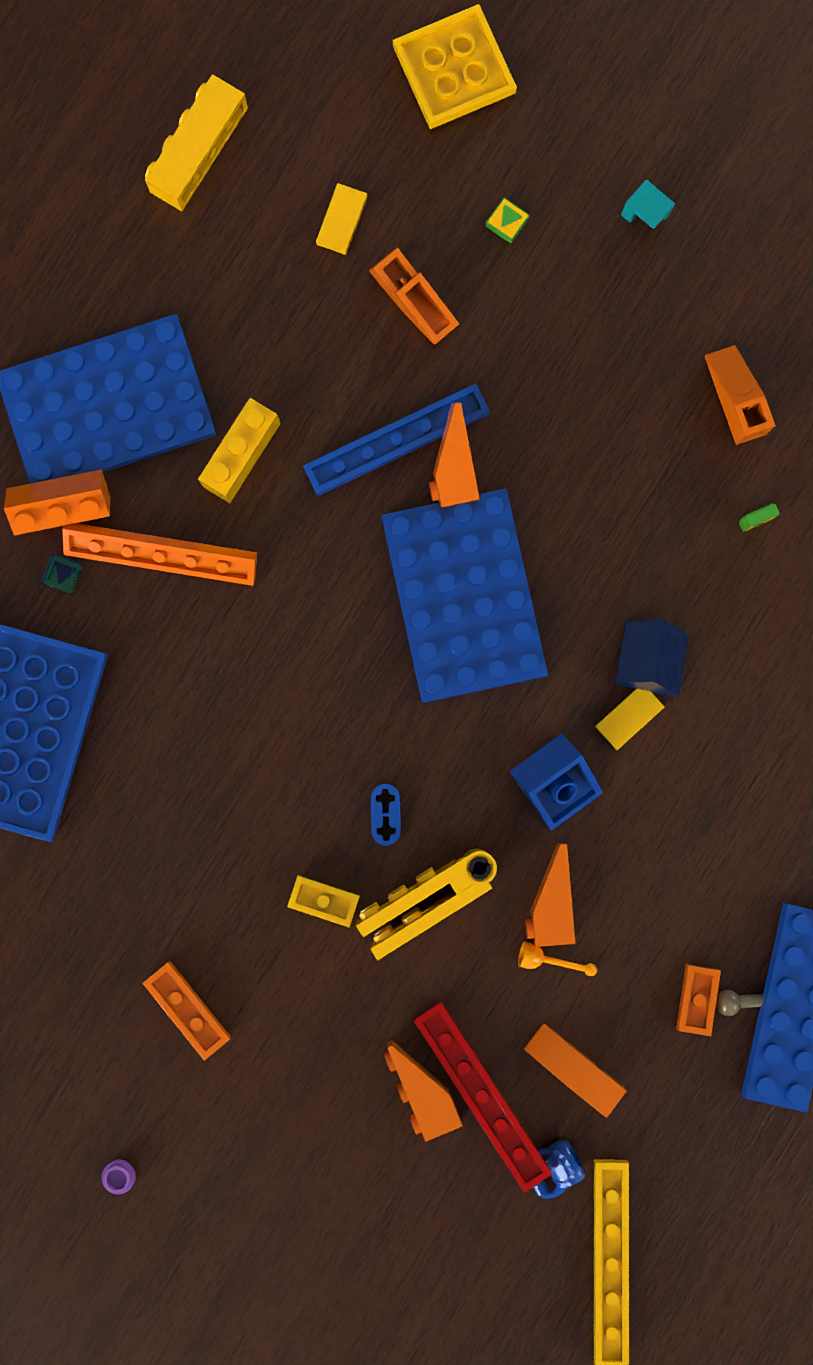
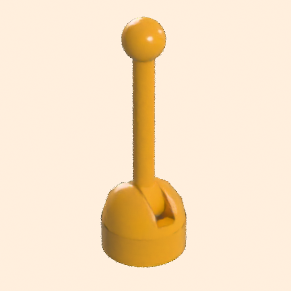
M523 941L518 957L519 967L535 969L544 962L583 971L587 976H594L597 973L595 964L582 965L544 956L542 949L535 947L534 943Z

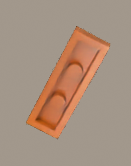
M171 961L167 962L142 983L204 1061L231 1039L229 1033Z

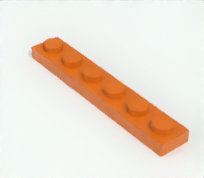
M78 523L65 525L62 529L63 552L66 556L251 586L254 585L256 579L257 552Z

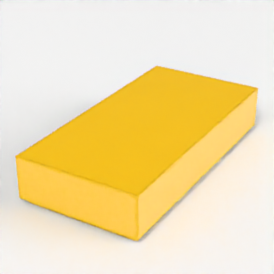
M337 183L316 240L318 246L347 255L367 200V193Z
M635 689L594 727L617 751L665 707L651 691Z

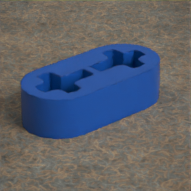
M390 784L377 786L371 794V832L374 840L384 846L397 842L401 833L400 795L397 789ZM382 789H388L390 795H395V801L389 803V813H383L382 802L376 801V795H381ZM383 816H389L390 827L396 829V833L390 835V840H383V835L377 834V828L383 826Z

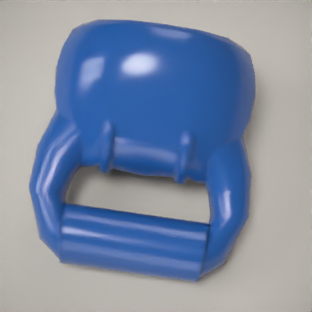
M567 1140L556 1141L548 1148L538 1150L551 1169V1177L556 1184L552 1190H549L543 1180L533 1187L538 1196L544 1199L557 1197L569 1187L581 1182L585 1178L584 1167L577 1153Z

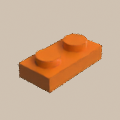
M686 964L676 1026L678 1031L711 1036L721 970Z

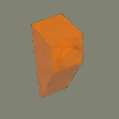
M461 402L451 404L433 471L434 481L429 482L432 500H438L441 507L480 500Z
M557 843L531 907V919H525L527 939H533L535 947L575 944L568 849L565 843Z

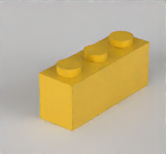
M249 398L199 476L198 480L201 485L221 499L231 503L280 426L278 414Z

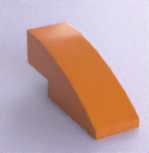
M398 247L369 270L396 305L433 344L438 343L459 325L458 321L421 272L417 273Z
M544 1022L523 1048L549 1072L606 1118L627 1092L622 1084L598 1067L594 1061Z

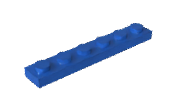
M477 384L471 385L303 465L317 497L442 438L452 403L461 402L466 426L488 416L490 410Z

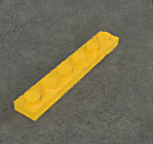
M594 1159V1365H629V1162L627 1160Z

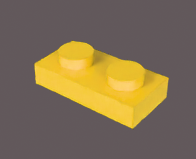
M298 875L287 907L350 928L360 895Z

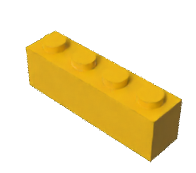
M213 74L207 83L200 85L190 110L186 109L182 113L176 132L173 136L169 135L166 138L160 157L156 162L153 161L148 166L145 174V182L150 193L180 211H183L248 109L245 93Z

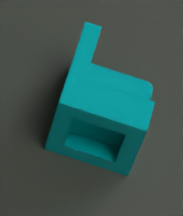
M646 179L627 200L621 216L630 223L638 216L651 228H656L663 219L666 220L670 216L675 203Z

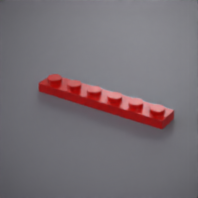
M439 1002L415 1018L414 1022L522 1191L525 1193L552 1175L551 1169L443 1002Z

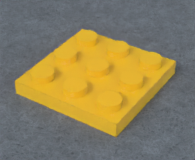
M479 4L393 40V48L430 129L516 94L517 86Z

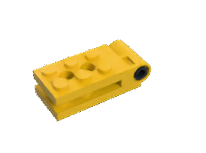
M471 849L463 857L449 862L437 871H434L432 867L416 876L417 883L408 889L404 884L388 894L387 898L389 901L381 906L374 902L360 911V919H358L356 927L361 935L365 937L450 883L454 890L420 911L419 907L410 910L402 916L403 923L395 928H392L389 924L374 934V941H372L370 948L377 961L491 890L492 887L489 882L496 875V861L489 853L482 849ZM476 862H483V867L481 870H473V866Z

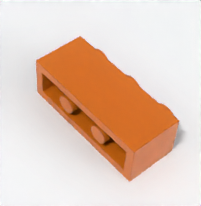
M101 469L7 488L4 510L15 536L109 517L111 496Z

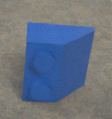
M562 733L509 771L521 791L551 831L603 794L582 754Z

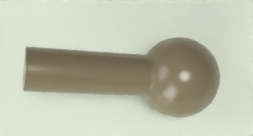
M723 990L717 994L716 1009L724 1016H733L742 1008L760 1007L763 1003V993L738 995L732 990Z

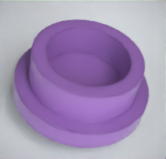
M121 1159L111 1161L102 1172L103 1186L113 1194H123L129 1191L136 1178L133 1166Z

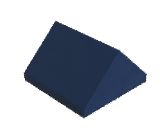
M666 620L626 622L614 684L678 698L689 635Z

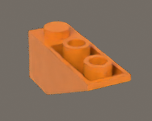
M734 345L705 355L706 363L735 444L738 445L767 435L776 425L765 395L737 347Z
M393 1040L389 1041L387 1044L388 1052L384 1053L390 1071L397 1070L401 1083L396 1085L403 1103L409 1101L414 1114L409 1115L416 1135L422 1133L425 1142L462 1127V1120L449 1088Z

